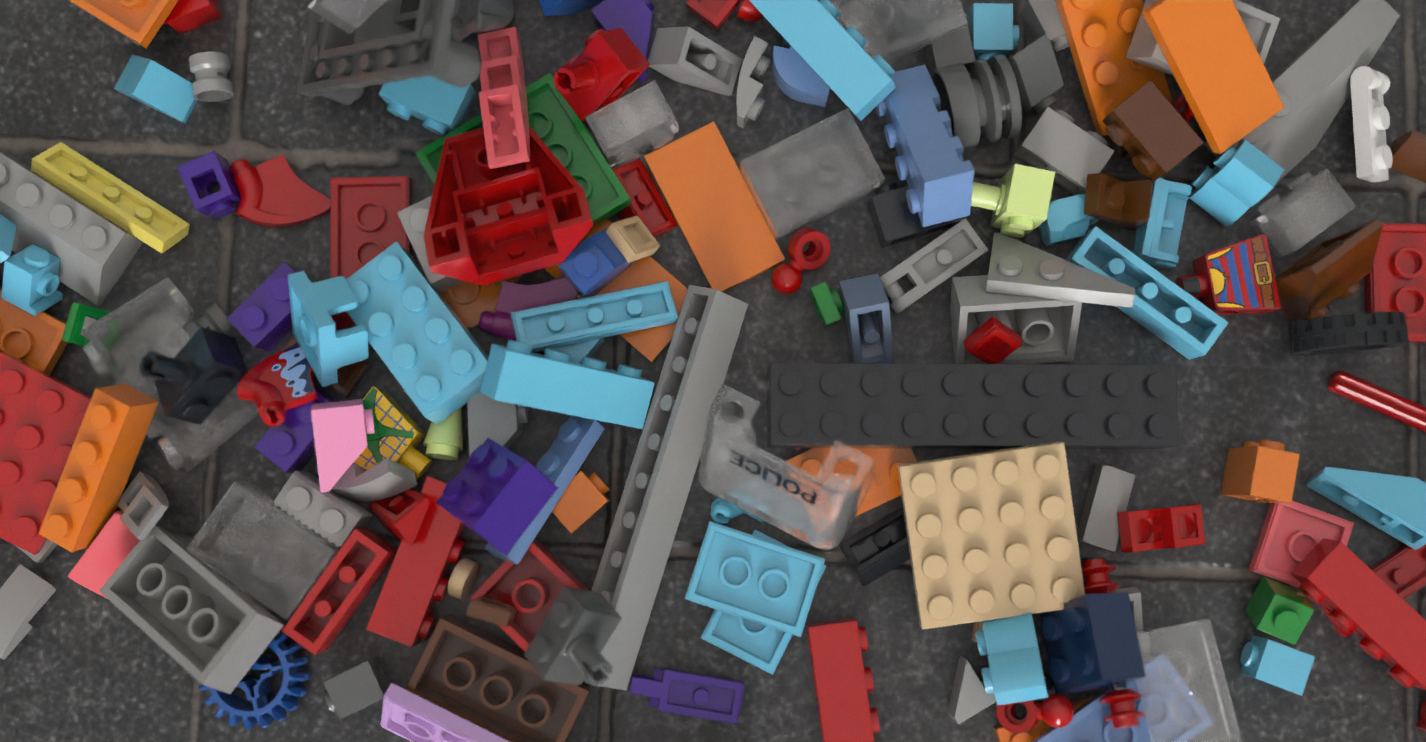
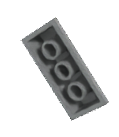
M0 152V214L17 225L12 251L18 253L34 244L59 257L58 276L60 282L94 304L101 306L143 242L40 177L19 160Z

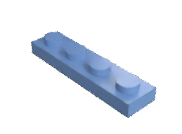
M573 415L569 417L568 421L560 427L558 436L547 453L539 459L536 469L554 483L558 489L507 555L490 543H487L484 549L497 558L516 565L519 564L605 430L602 425L593 419Z

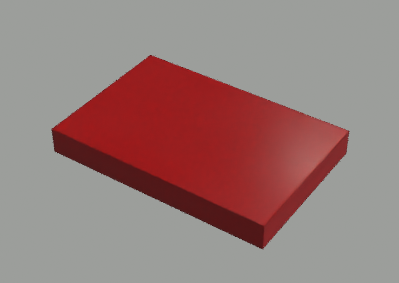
M1382 223L1383 227L1371 272L1364 277L1365 312H1405L1409 342L1426 343V224Z

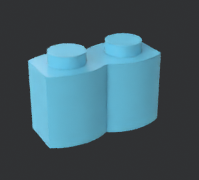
M1244 140L1235 148L1231 146L1223 153H1220L1213 162L1216 165L1213 169L1206 165L1191 183L1195 190L1189 199L1224 226L1228 227L1273 189L1285 169L1247 140Z
M1032 613L982 621L983 630L976 631V638L980 656L988 655L989 668H982L986 694L994 693L997 705L1048 698Z

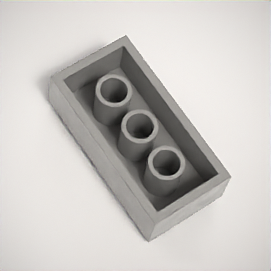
M156 525L144 541L140 540L99 590L202 685L228 694L232 693L284 626V624L185 540Z

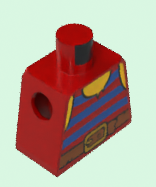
M1266 234L1205 254L1193 260L1194 275L1182 276L1176 279L1177 286L1194 298H1199L1202 304L1217 315H1261L1281 309Z

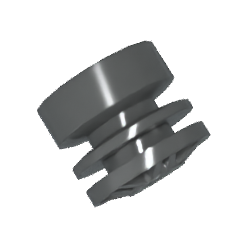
M1005 55L990 56L987 62L985 59H976L972 64L971 77L964 64L961 63L933 70L931 79L940 96V111H947L951 119L952 136H959L963 149L977 146L981 130L990 142L998 141L1001 135L1006 139L1019 135L1022 125L1020 93L1012 66Z

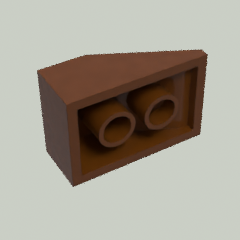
M1378 218L1322 241L1275 276L1281 304L1280 310L1290 323L1323 317L1331 310L1327 304L1337 297L1343 300L1362 287L1358 281L1371 272L1383 227Z

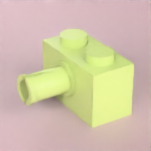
M1014 164L1001 178L998 187L973 182L971 206L993 210L990 227L1000 228V233L1006 236L1022 238L1024 234H1030L1047 219L1055 172Z

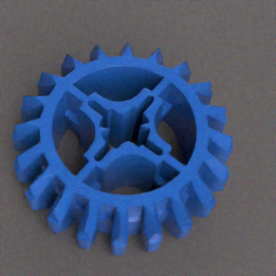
M279 631L268 645L277 654L279 660L269 659L263 651L251 668L259 670L269 668L270 671L260 674L259 678L257 676L251 677V675L243 677L237 687L245 692L247 700H252V704L241 699L234 691L228 694L199 684L198 689L203 691L209 689L212 695L206 698L204 704L209 706L217 702L219 707L215 712V717L221 718L230 713L229 725H238L243 720L244 728L249 730L254 728L257 722L262 728H266L272 725L273 719L278 722L287 718L286 709L290 711L297 709L299 702L296 697H302L308 691L304 685L299 683V681L310 679L312 675L309 671L301 670V665L310 662L309 656L299 657L297 653L303 646L297 642L291 644V638L283 632L279 634ZM283 672L281 688L276 697L270 702L269 693L272 692V679L276 674Z

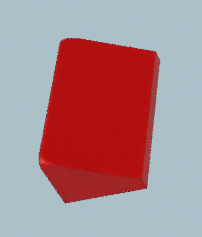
M640 158L612 169L632 202L631 205L616 213L620 221L638 216L655 239L678 226Z
M410 488L395 496L373 501L368 508L386 530L411 546L417 537L430 501L427 497Z

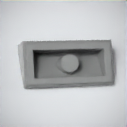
M1095 464L1077 531L1078 542L1112 552L1116 551L1120 536L1117 512H1124L1127 509L1135 479L1134 474L1109 465Z

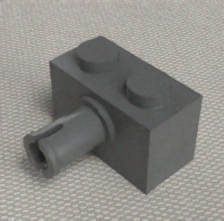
M565 586L524 655L543 680L581 686L586 678L591 685L602 684L609 677L601 667L611 674L612 666L601 655V651L622 617L602 594Z

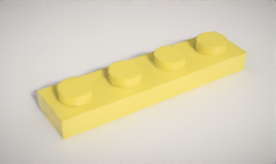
M62 142L32 158L31 171L161 254L188 236L190 227L188 222Z

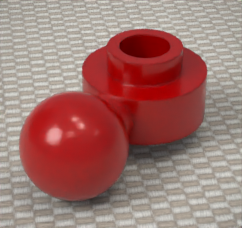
M802 228L791 237L788 245V254L791 261L778 265L771 275L772 286L777 292L784 295L795 293L802 285L803 278L801 272L804 269H817L827 261L831 247L826 235L813 228ZM809 241V248L802 252L803 246Z
M1051 694L1042 703H1039L1037 700L997 705L996 715L999 723L1006 730L1013 733H1022L1032 730L1039 720H1044L1051 727H1065L1074 717V707L1066 696ZM1019 703L1023 704L1027 711L1023 719L1019 718L1015 713V707Z

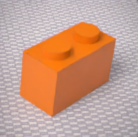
M1259 440V443L1244 441L1243 447L1228 448L1221 495L1258 503H1292L1300 454L1284 451V443L1268 440Z

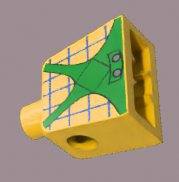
M373 386L363 398L364 410L372 409L375 433L366 434L367 447L353 463L368 470L388 458L415 471V476L418 480L432 463L431 459L416 449L424 438L425 432L384 389Z

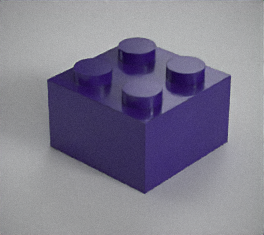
M487 438L482 445L472 452L469 462L458 476L448 482L442 496L436 503L471 531L507 555L558 487L526 459Z

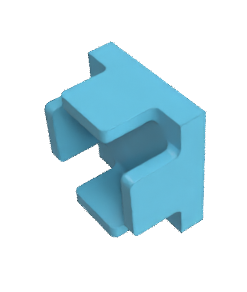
M304 271L289 274L288 284L293 335L321 386L324 387L337 383L338 368L366 360L369 356L368 332L364 325L335 331V323L330 316L357 308L358 298L344 276L312 283Z

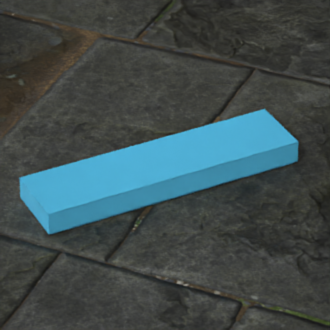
M668 281L511 313L516 341L532 345V352L672 324L678 320Z

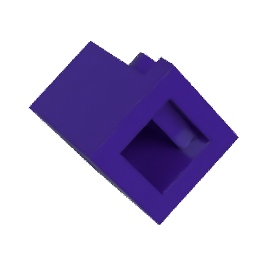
M215 151L182 164L177 168L195 210L206 216L211 214L213 218H221L235 211L234 204L240 202L241 197L230 173L228 160ZM216 185H220L222 190L212 194L213 188Z

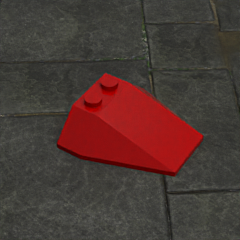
M530 126V161L490 169L488 166L483 127L445 138L423 235L428 264L432 273L485 286L563 263L594 224L583 188Z

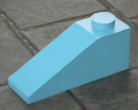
M1324 467L1308 480L1307 487L1414 550L1426 545L1425 481L1413 477L1334 467Z

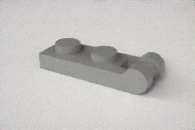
M966 218L880 277L886 294L893 302L890 306L896 315L988 251V248ZM905 275L914 286L907 293L903 291L897 282Z

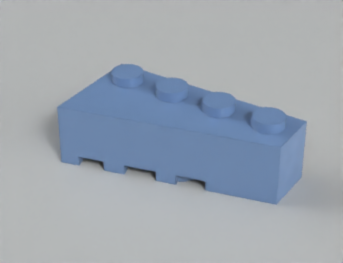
M925 64L895 72L890 78L893 80L896 88L875 109L878 117L885 116L887 124L884 125V132L888 147L896 148L898 156L895 157V165L900 181L907 180L909 189L906 190V198L910 212L912 214L918 212L922 227L970 216L974 169L970 160L963 161L961 154L964 153L963 145L959 136H952L951 119L947 111H940V96Z

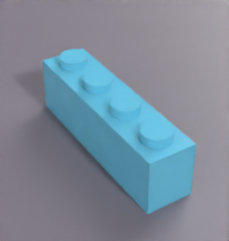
M749 0L860 121L896 88V85L890 78L895 73L892 67L879 54L874 59L869 56L863 49L868 42L852 25L845 30L836 19L841 14L829 0Z
M1096 226L1085 233V236L1081 237L1065 259L1135 288L1133 307H1116L1189 360L1206 355L1228 324L1222 317Z
M508 340L507 347L492 344L480 389L481 393L491 399L643 429L655 382L641 377V369L619 364L617 371L606 369L607 362L583 356L582 363L569 360V353L546 348L545 355L533 353L532 345L514 340Z

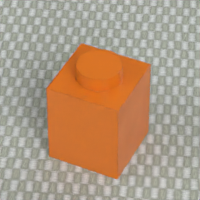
M580 471L574 476L552 512L571 534L575 533L611 501L605 495L610 488L596 472L589 476L585 471Z

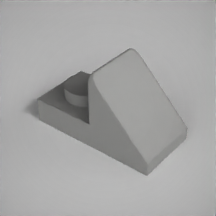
M960 656L948 707V713L958 725L996 702L994 693L986 694L984 681L979 680L968 660Z

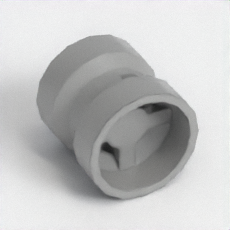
M200 52L189 57L190 71L195 75L196 79L192 84L194 99L204 102H218L228 100L234 96L233 83L227 79V73L231 69L230 57L222 52Z

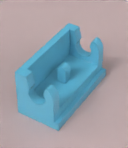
M1159 178L1153 182L1150 217L1147 222L1136 230L1132 253L1147 264L1167 269L1176 268L1179 261L1177 251L1185 208L1189 195H1191L1192 186L1164 180V178Z

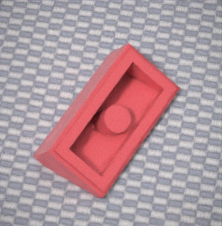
M116 511L68 575L74 582L103 597L105 596L99 590L140 541L120 519L123 514L122 511Z

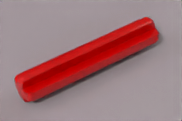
M1344 371L1334 372L1330 377L1327 387L1331 392L1426 433V407Z

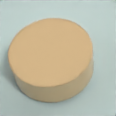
M463 558L457 563L448 583L447 590L450 596L462 601L469 596L478 578L480 570L478 562Z

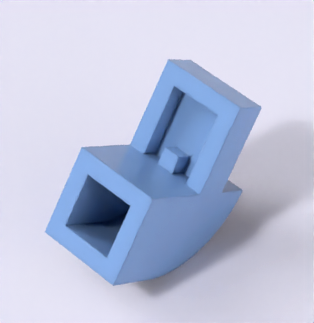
M785 39L783 41L784 47L774 46L772 73L781 91L796 101L825 107L830 87Z

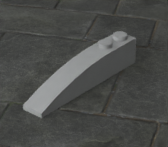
M1358 0L1272 80L1284 108L1232 146L1235 148L1242 141L1247 140L1285 169L1277 181L1278 183L1318 145L1351 93L1350 78L1353 71L1361 66L1368 67L1400 15L1385 0ZM1205 141L1203 144L1212 152L1208 142ZM1213 153V155H1214L1216 158H1217V156L1220 154V153Z

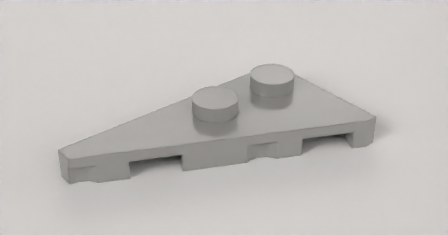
M994 232L986 292L1133 307L1135 288L1004 234Z

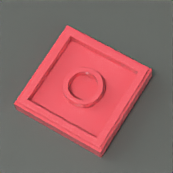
M1293 500L1292 503H1270L1248 571L1298 588L1302 583L1291 572L1323 538L1341 541L1347 547L1354 522Z

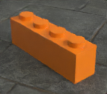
M126 383L95 388L39 531L40 535L71 553L88 548L116 511L159 401Z

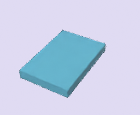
M710 521L685 599L801 637L825 559Z
M755 529L752 533L754 536L785 545ZM823 565L819 581L823 575L826 565ZM714 609L701 635L703 640L772 675L792 637V634Z

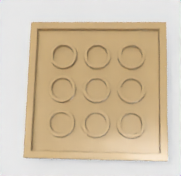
M1057 441L897 465L919 623L922 630L1014 617L1030 612L1035 614L1064 609V603L1085 595L1064 442Z

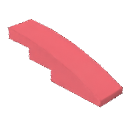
M516 27L478 34L482 91L479 92L488 166L490 169L528 162L530 161L529 119L519 32Z

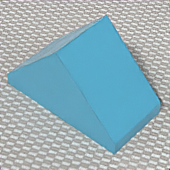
M136 55L131 56L114 87L115 90L186 124L198 101L193 98V83L151 59Z

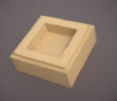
M638 216L614 222L605 231L628 263L653 255L660 247Z

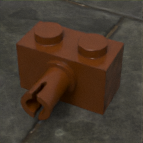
M1151 80L1102 120L1107 126L1106 132L1114 143L1119 145L1120 154L1127 151L1128 154L1124 158L1132 161L1135 168L1142 175L1149 176L1153 182L1166 174L1204 143Z

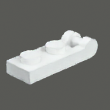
M1361 66L1353 71L1350 78L1357 178L1374 183L1389 180L1388 168H1391L1393 163L1391 149L1386 144V129L1390 126V116L1383 100V94L1390 87V79L1386 74L1367 66Z

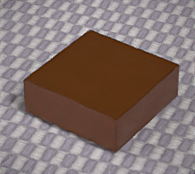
M479 596L470 600L466 615L508 627L513 623L517 609L514 606Z

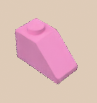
M363 399L312 404L311 414L320 493L329 492L367 447L366 434L375 433L372 409L364 410Z

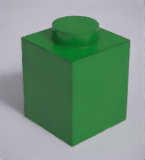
M1263 576L1245 611L1256 629L1295 645L1313 614L1314 608L1300 590Z

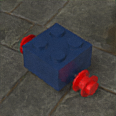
M1105 559L1084 561L1081 563L1085 583V595L1064 603V609L1041 612V629L1047 643L1050 659L1049 673L1054 681L1056 694L1091 692L1109 688L1112 691L1106 692L1099 699L1100 703L1109 705L1110 714L1103 718V721H1112L1113 729L1139 726L1138 718L1146 716V713L1136 710L1135 701L1141 698L1142 694L1133 689H1124L1127 688V682L1146 677L1129 594L1114 593L1119 588V584L1110 582L1108 575L1116 569L1114 565H1106Z

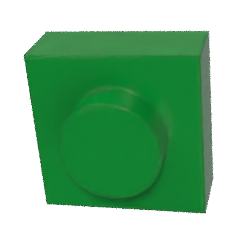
M826 282L811 287L808 294L823 329L837 324L841 320L839 312L844 311L836 289L829 291Z

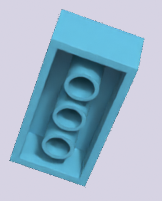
M397 241L346 279L358 298V307L346 312L357 326L364 325L368 332L369 343L426 419L439 425L480 392L489 358L441 293L430 285L425 272L412 255Z

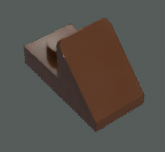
M1103 173L1087 174L1084 214L1129 230H1138L1150 217L1153 180L1124 182Z

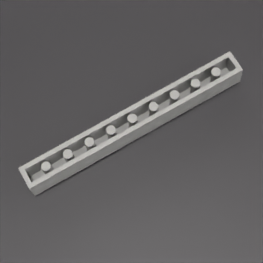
M689 285L591 590V592L602 594L622 617L601 651V655L611 664L612 673H607L601 667L609 678L602 684L595 686L627 690L748 307L747 303L717 289Z

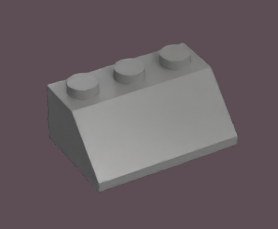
M988 275L952 277L950 319L954 364H986L965 349L963 340L992 316L1018 333L1023 343L999 364H1040L1074 361L1082 302L986 292Z

